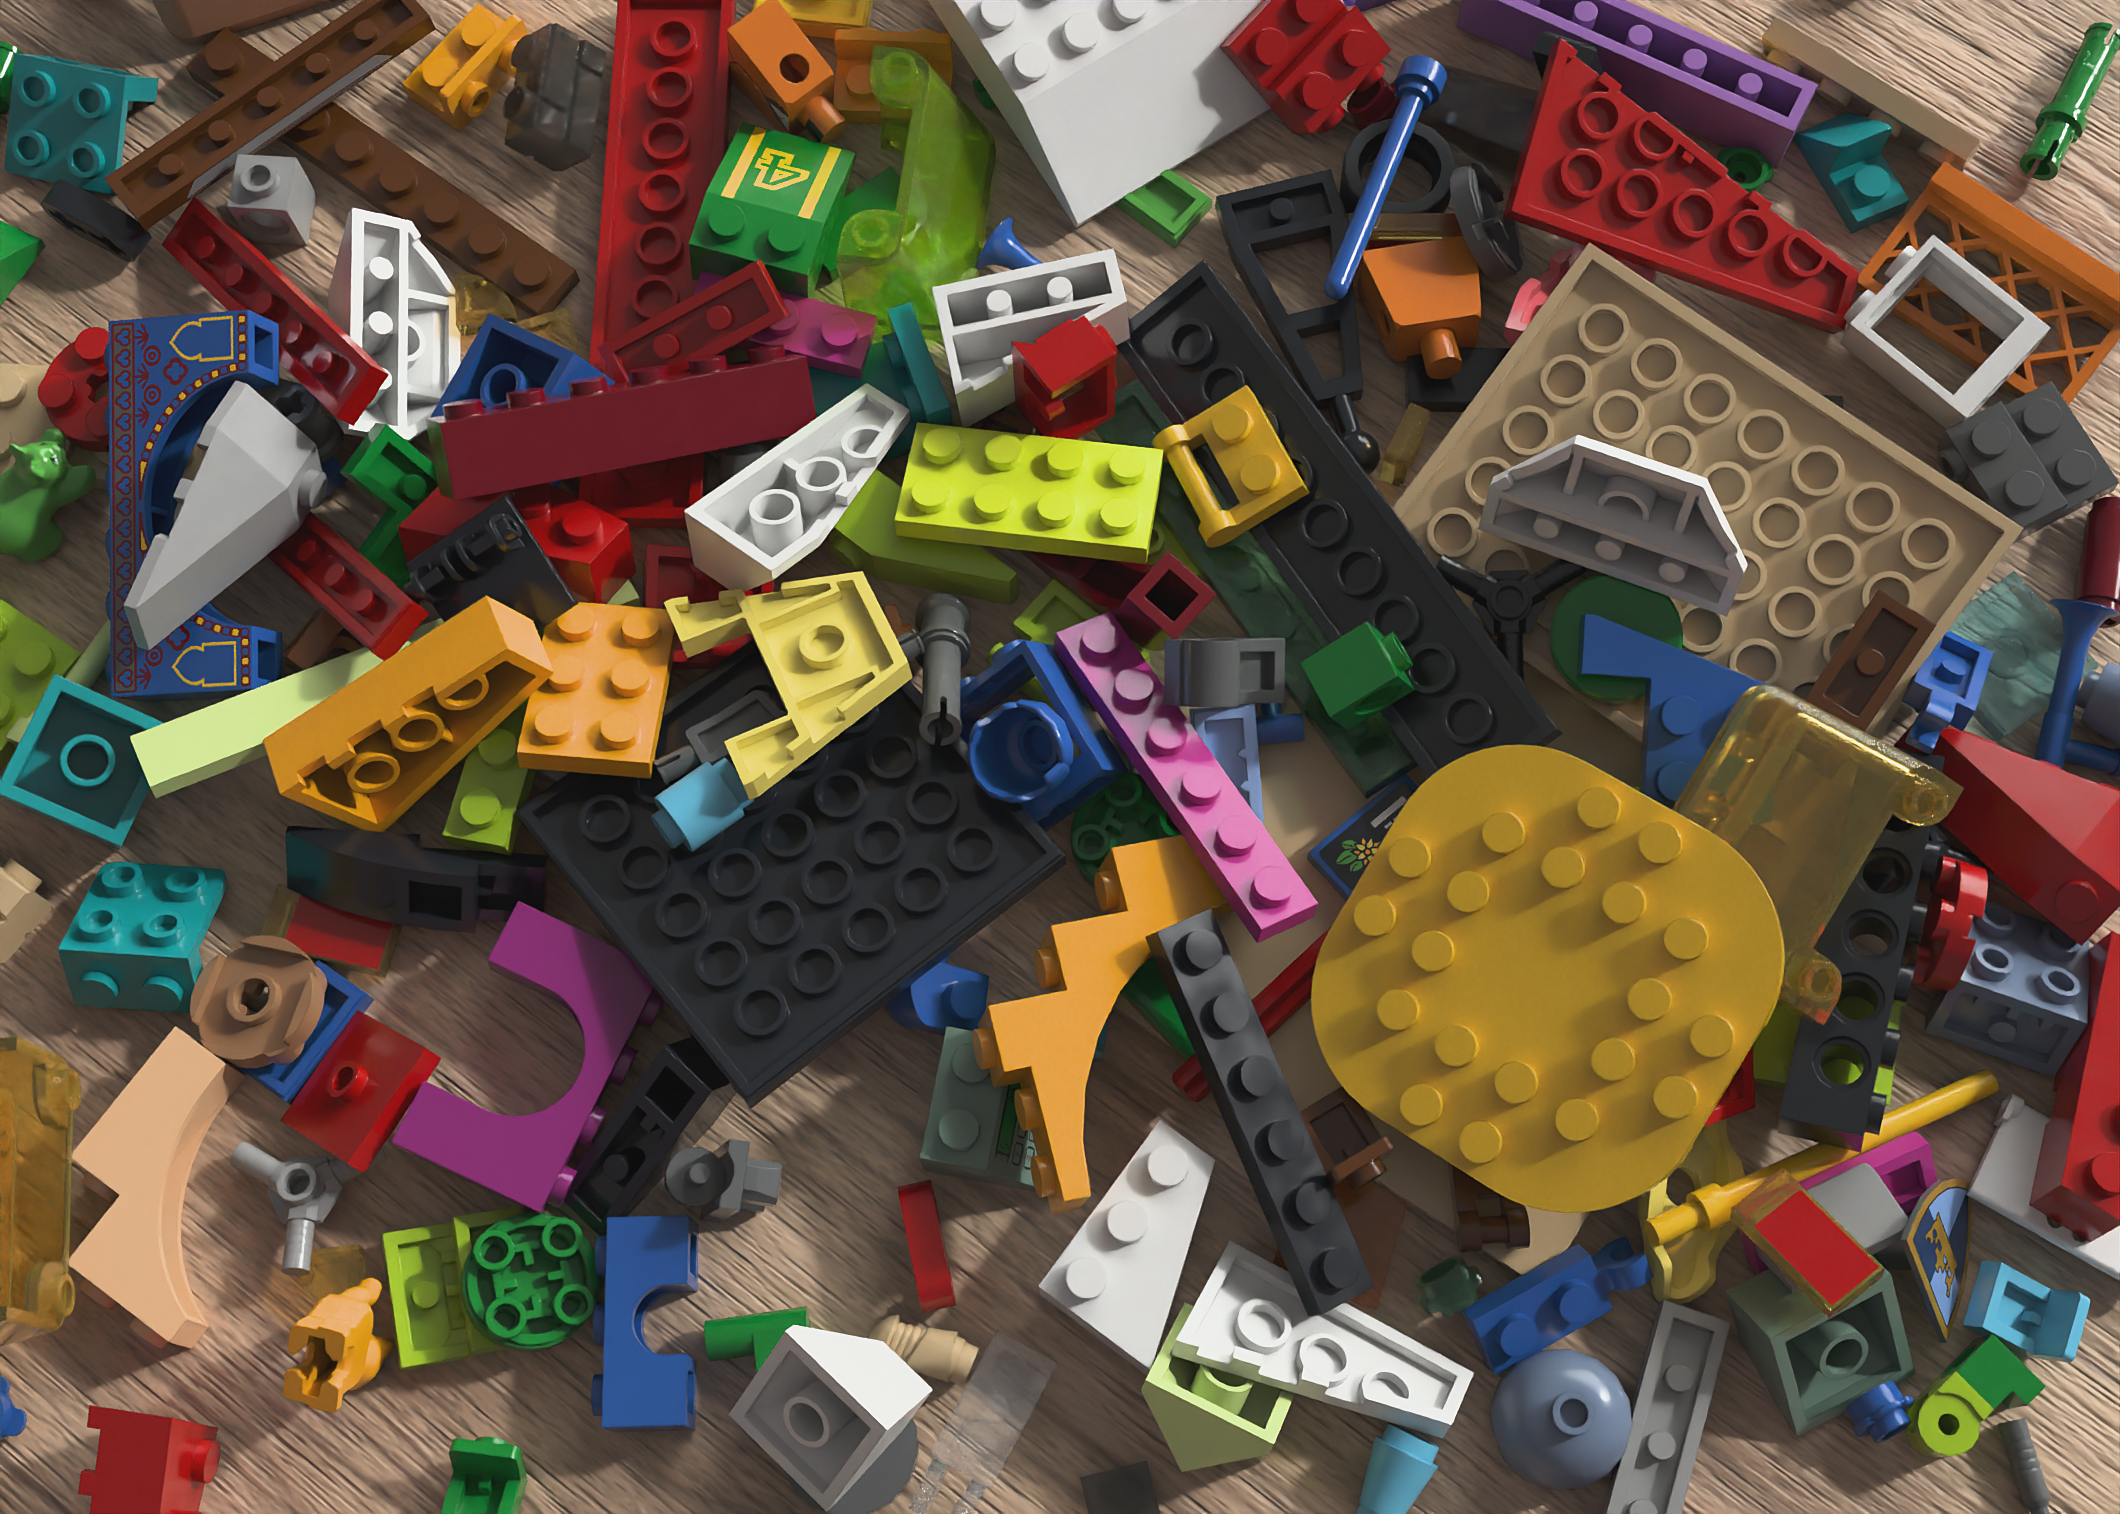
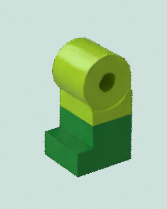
M1994 1334L1975 1338L1914 1400L1913 1406L1906 1411L1912 1423L1904 1430L1905 1437L1910 1445L1924 1456L1940 1458L1961 1455L1974 1446L1979 1436L1980 1423L2001 1402L2008 1409L2027 1406L2046 1385Z

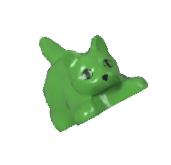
M54 428L46 429L37 443L32 442L24 446H17L14 443L10 444L9 451L15 457V463L0 475V554L14 555L20 561L26 563L37 562L47 558L61 546L63 533L54 521V513L59 508L90 492L96 481L95 469L92 466H72L68 462L65 452V436L59 429Z

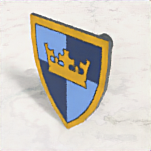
M1947 1178L1934 1182L1920 1196L1914 1209L1909 1212L1908 1222L1900 1242L1871 1255L1885 1269L1910 1270L1913 1272L1937 1337L1941 1343H1947L1958 1313L1965 1288L1970 1254L1971 1197L1966 1195L1970 1182L1956 1178Z

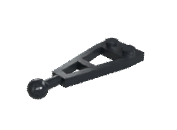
M1331 169L1216 196L1215 209L1232 263L1299 384L1318 409L1329 408L1337 435L1369 476L1377 468L1381 453L1375 438L1369 433L1361 431L1352 401L1360 400L1363 393L1353 280L1347 294L1339 300H1334L1335 304L1288 315L1255 255L1256 253L1328 236L1332 266L1347 230L1348 222ZM1338 330L1342 377L1324 381L1301 339Z

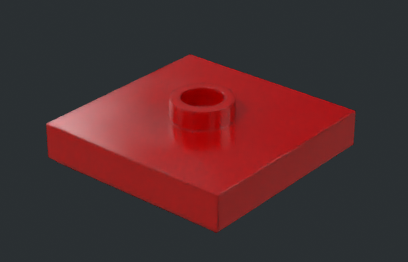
M357 1010L280 1121L364 1174L412 1104L423 1081L427 1082L441 1058L422 1045Z

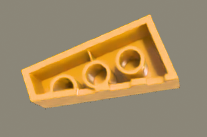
M486 595L265 737L263 742L279 794L365 831L385 832L554 674L533 620Z

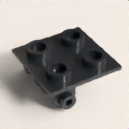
M508 495L493 503L406 564L410 570V581L404 585L407 595L419 605L426 601L432 604L443 622L454 617L486 595L533 620L537 631L578 605L573 594Z

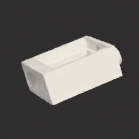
M1932 235L1918 251L1909 245L1898 255L1885 272V275L1891 280L1877 295L1868 289L1855 301L1843 317L1850 324L1841 344L1945 429H1948L1973 416L2037 348L2051 327L1935 235ZM1923 277L2004 340L1954 395L1873 331Z

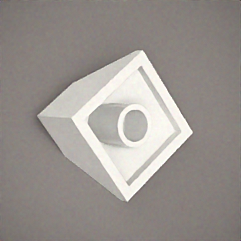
M793 1325L784 1332L729 1413V1416L827 1512L904 1430L933 1389L883 1341Z

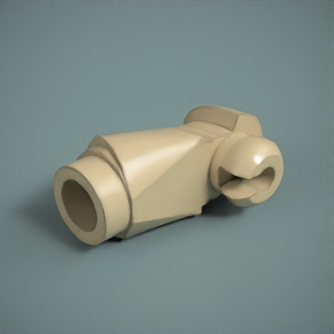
M899 1314L882 1320L867 1336L868 1339L883 1341L913 1371L946 1382L951 1381L960 1386H964L979 1350V1347L969 1344L965 1339L958 1337V1332L935 1328L921 1329L918 1326L913 1327L911 1324L899 1323Z

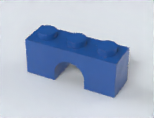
M689 1215L607 1217V1236L597 1237L595 1268L598 1277H605V1304H597L595 1306L593 1336L595 1345L604 1346L603 1374H594L592 1380L591 1406L594 1416H602L601 1428L612 1432L695 1430L697 1360L687 1354L661 1355L654 1353L647 1345L643 1330L646 1314L658 1299L671 1293L698 1292L699 1224Z

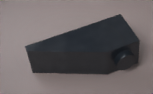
M692 1036L662 1048L574 1169L578 1172L564 1202L599 1236H607V1217H628L664 1178L667 1164L675 1154L688 1147H693L711 1128L737 1093Z

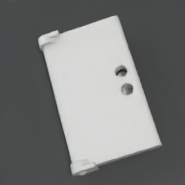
M2010 1093L2001 1103L1999 1112L1993 1122V1125L1997 1128L1966 1195L2120 1281V1226L2092 1242L2084 1238L2083 1242H2080L2077 1234L2029 1205L2045 1125L2051 1121V1118L2025 1105L2024 1099Z

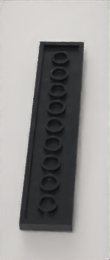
M1204 259L1129 320L1130 338L1116 345V347L1173 425L1184 424L1245 385L1256 396L1307 487L1309 494L1252 527L1249 531L1330 643L1366 621L1383 636L1393 632L1399 639L1413 664L1404 672L1411 682L1414 691L1380 712L1428 778L1447 764L1482 749L1504 745H1536L1546 747L1563 734L1212 267ZM1206 442L1194 449L1192 452L1230 505L1234 507L1240 502L1208 443Z

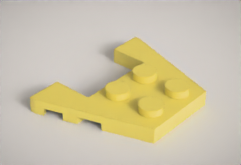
M863 571L783 582L779 592L746 596L741 588L720 591L719 600L690 604L688 596L672 598L664 602L687 658L750 633L788 713L784 717L724 741L749 800L759 797L913 678L909 663Z

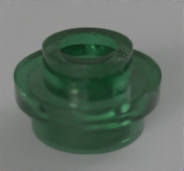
M1453 1256L1428 1269L1417 1280L1416 1286L1422 1294L1419 1304L1425 1313L1441 1312L1443 1317L1454 1316L1470 1307L1478 1299V1294L1475 1290L1482 1283L1483 1276L1476 1266H1468L1462 1256Z

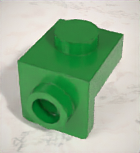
M479 1437L475 1440L453 1439L449 1450L453 1474L440 1514H518L528 1482L521 1449L495 1437Z

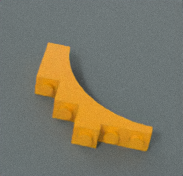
M1182 835L1111 848L1094 878L1098 904L1102 911H1110V914L1051 925L1039 944L1040 949L1035 950L1034 963L1039 984L1043 990L1050 988L1051 993L989 1005L978 1022L979 1029H974L972 1032V1043L977 1064L980 1070H990L993 1088L1020 1083L1021 1089L1015 1090L1014 1093L1016 1114L1022 1130L1031 1129L1037 1152V1156L1031 1157L1030 1161L1032 1180L1037 1195L1040 1198L1048 1197L1052 1215L1079 1209L1091 1196L1083 1145L1085 1087L1098 1036L1120 991L1134 973L1153 957L1145 937L1208 909H1212L1214 916L1234 911Z

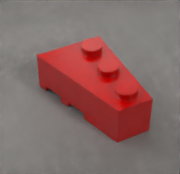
M549 483L456 501L440 495L438 486L398 526L408 563L493 503L508 495L577 602L607 604L626 581L631 579L636 573L628 523Z
M89 1405L87 1427L100 1429L95 1470L84 1469L81 1471L78 1494L92 1496L89 1514H202L198 1510L205 1483H210L214 1478L220 1460V1444L215 1441L218 1427L170 1417Z

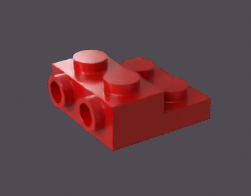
M1262 0L1219 46L1292 134H1313L1315 131L1318 134H1324L1336 126L1346 112L1341 103L1354 89L1357 92H1363L1381 78L1385 68L1380 61L1391 51L1390 47L1357 6H1345L1341 0Z

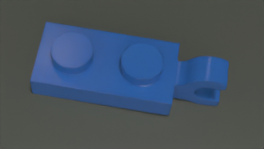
M1950 631L1945 633L1906 687L1902 702L1914 707L1918 716L1908 733L1905 743L1931 755L1943 728L1947 729L1951 725L1961 731L1964 730L1976 711L1993 656L1992 651Z
M1626 1237L1618 1238L1608 1243L1593 1256L1577 1244L1461 1310L1485 1364L1497 1376L1513 1367L1518 1361L1541 1351L1613 1310L1607 1292L1638 1288L1650 1281L1654 1275L1646 1255L1642 1251L1634 1254Z

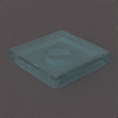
M2013 571L1966 605L1948 629V631L1993 652L1973 716L1997 743L2049 706L2064 634L2063 624L2021 577ZM2088 652L2081 681L2085 679L2089 670L2095 671L2100 666Z

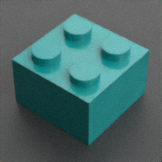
M54 674L0 779V799L119 850L150 789L130 736L164 723Z

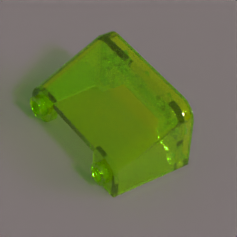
M874 45L869 77L871 90L879 100L882 118L880 131L881 149L893 151L894 148L900 153L904 161L895 211L863 210L854 214L843 227L836 263L845 308L876 315L877 330L875 334L886 335L891 333L887 309L911 302L924 339L944 341L932 287L979 277L980 270H977L976 263L984 245L997 162L995 138L988 127L921 55L905 48Z

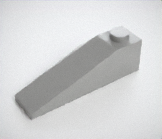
M235 381L206 422L197 442L201 449L207 450L193 481L185 478L180 479L173 495L174 499L178 502L174 514V525L169 535L162 533L155 535L123 605L136 645L139 648L151 650L299 529L310 510L319 507L325 497L327 476L322 472L316 444L246 383Z

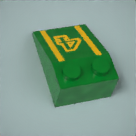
M742 122L705 193L689 241L692 279L698 281L701 271L727 277L757 260H762L777 290L812 299L856 160V152Z

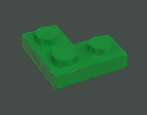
M375 423L340 473L386 510L358 552L406 593L404 585L410 581V571L406 565L407 560L398 526L438 487V480L434 463L387 424Z

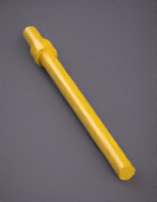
M1983 1069L1885 1113L1879 1135L1865 1132L1861 1153L1818 1143L1720 1187L1716 1183L1706 1185L1687 1194L1686 1203L1645 1220L1643 1226L1646 1236L1654 1246H1659L1697 1228L1708 1232L1730 1222L1733 1219V1212L1998 1093V1081L1991 1071Z

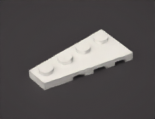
M1229 1241L1170 1352V1355L1439 1438H1444L1451 1427L1474 1374L1469 1369L1347 1303H1343L1323 1315L1308 1316L1288 1271L1232 1241Z

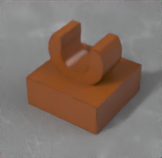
M321 608L314 612L282 653V663L298 673L327 662L328 653L334 648L341 649L346 654L361 648L353 639L337 636L344 626L324 608Z

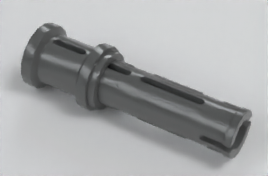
M935 593L925 597L918 604L915 611V626L919 631L917 636L920 637L926 653L915 657L919 666L923 668L919 731L925 741L934 745L936 727L941 728V746L955 742L962 732L960 719L961 669L970 658V640L966 635L971 625L970 609L964 600L950 593Z

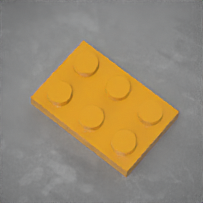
M578 602V605L545 626L542 644L554 674L529 696L517 748L519 768L651 779L653 760L655 759L678 637L666 609Z

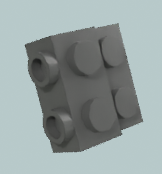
M2052 381L2006 405L1999 401L1967 418L1964 422L1961 421L1946 429L1937 446L1939 449L1937 459L1948 479L1956 484L1960 482L1965 490L2024 528L2013 543L2109 494L2119 484L2118 479Z

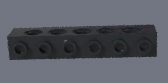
M1863 741L1780 1108L1778 1133L1860 1153L1865 1132L1875 1135L1880 1134L1887 1095L1874 1092L1879 1068L1893 1070L1901 1030L1888 1028L1893 1004L1907 1007L1915 967L1903 965V955L1906 941L1918 944L1921 942L1928 904L1915 902L1920 879L1934 881L1941 843L1929 841V834L1933 819L1947 820L1954 782L1941 780L1945 761L1944 756L1930 755ZM1897 813L1908 817L1914 825L1906 831L1893 832L1884 828L1878 820L1887 814ZM1884 873L1893 876L1900 883L1901 887L1892 893L1882 894L1871 890L1864 881L1871 875ZM1870 934L1881 938L1886 943L1888 949L1877 956H1865L1858 953L1850 943L1860 935ZM1857 996L1867 1000L1873 1006L1874 1012L1865 1019L1853 1020L1842 1015L1836 1005L1846 997ZM1844 1059L1856 1065L1861 1075L1852 1083L1837 1084L1830 1081L1823 1074L1822 1068L1832 1060Z

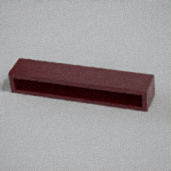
M769 345L748 349L747 361L727 364L725 355L706 356L689 360L690 371L668 375L666 366H652L629 371L630 382L607 386L606 377H590L568 382L569 393L546 397L544 388L539 387L506 393L507 404L483 408L481 399H468L442 405L443 416L426 419L440 495L456 501L793 435L816 419L807 356L786 354L784 345Z

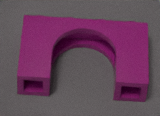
M518 901L487 960L492 971L556 1001L572 1015L580 1027L585 1042L584 1061L577 1080L558 1102L540 1112L523 1116H506L490 1112L423 1081L392 1143L406 1153L533 1213L541 1214L544 1213L548 1203L558 1208L562 1205L578 1172L568 1167V1164L579 1142L589 1147L594 1142L608 1113V1110L598 1106L610 1082L620 1087L623 1084L638 1053V1050L628 1045L639 1023L648 1027L652 1026L664 1001L624 951Z

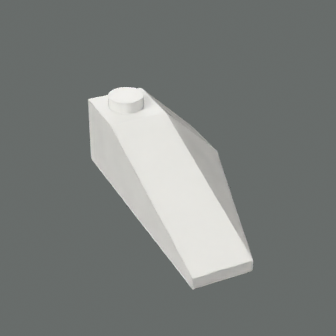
M866 383L687 508L684 514L694 566L729 590L742 588L745 592L777 578L821 545L910 421V410Z

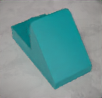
M1847 112L1796 133L1794 141L1852 234L1903 213L1910 199L1881 154L1892 132L1891 126Z

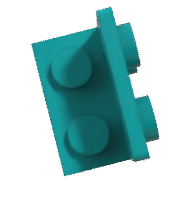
M15 54L5 170L8 173L54 183L62 179L82 189L115 194L104 178L122 166L127 111H132L133 101L156 102L159 78L55 56Z
M911 302L887 309L891 333L883 335L881 342L872 344L862 379L808 366L817 417L866 383L910 410V421L880 463L910 454L917 422L953 426L949 402Z

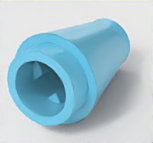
M1389 1422L1383 1436L1375 1435L1359 1498L1360 1504L1355 1514H1406L1438 1469V1466L1433 1461L1439 1447L1425 1438Z

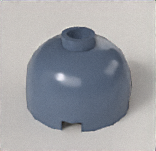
M1571 1349L1541 1350L1518 1361L1497 1384L1490 1407L1491 1425H1493L1494 1437L1499 1445L1498 1450L1504 1462L1525 1481L1549 1490L1581 1489L1606 1477L1625 1454L1632 1430L1630 1400L1618 1377L1598 1359Z

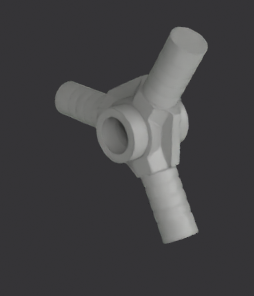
M247 1142L239 1144L231 1155L230 1164L268 1185L266 1190L280 1222L283 1225H287L281 1272L292 1276L308 1275L310 1272L315 1226L324 1221L344 1191L343 1184L362 1174V1172L338 1157L331 1161L325 1156L288 1158L287 1161L281 1162ZM382 1148L367 1170L387 1159Z

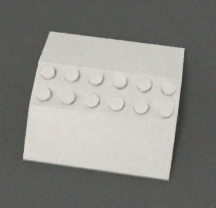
M928 0L1076 228L1117 204L1126 194L1130 192L1133 194L1155 181L1164 170L1175 169L1272 110L1219 47L1262 0Z

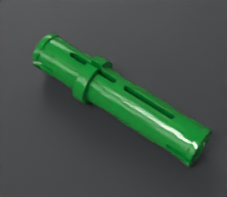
M2099 22L2088 27L2084 34V39L2052 102L2046 104L2044 109H2041L2036 119L2038 130L2020 160V167L2025 174L2030 172L2036 159L2040 160L2032 178L2042 181L2055 178L2071 143L2076 142L2078 137L2082 136L2087 126L2085 115L2117 51L2120 50V30L2118 28L2113 32L2108 44H2104L2113 26L2112 24Z

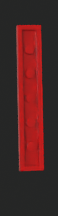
M193 197L161 245L228 311L250 310L279 324V362L336 418L354 426L367 406L374 400L378 390L389 374L214 207Z

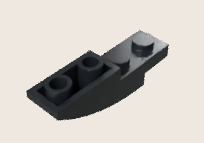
M288 826L286 830L287 888L311 900L342 911L400 925L464 933H475L478 920L508 922L518 901L546 914L547 855L519 853L505 855L488 851L420 847V834Z

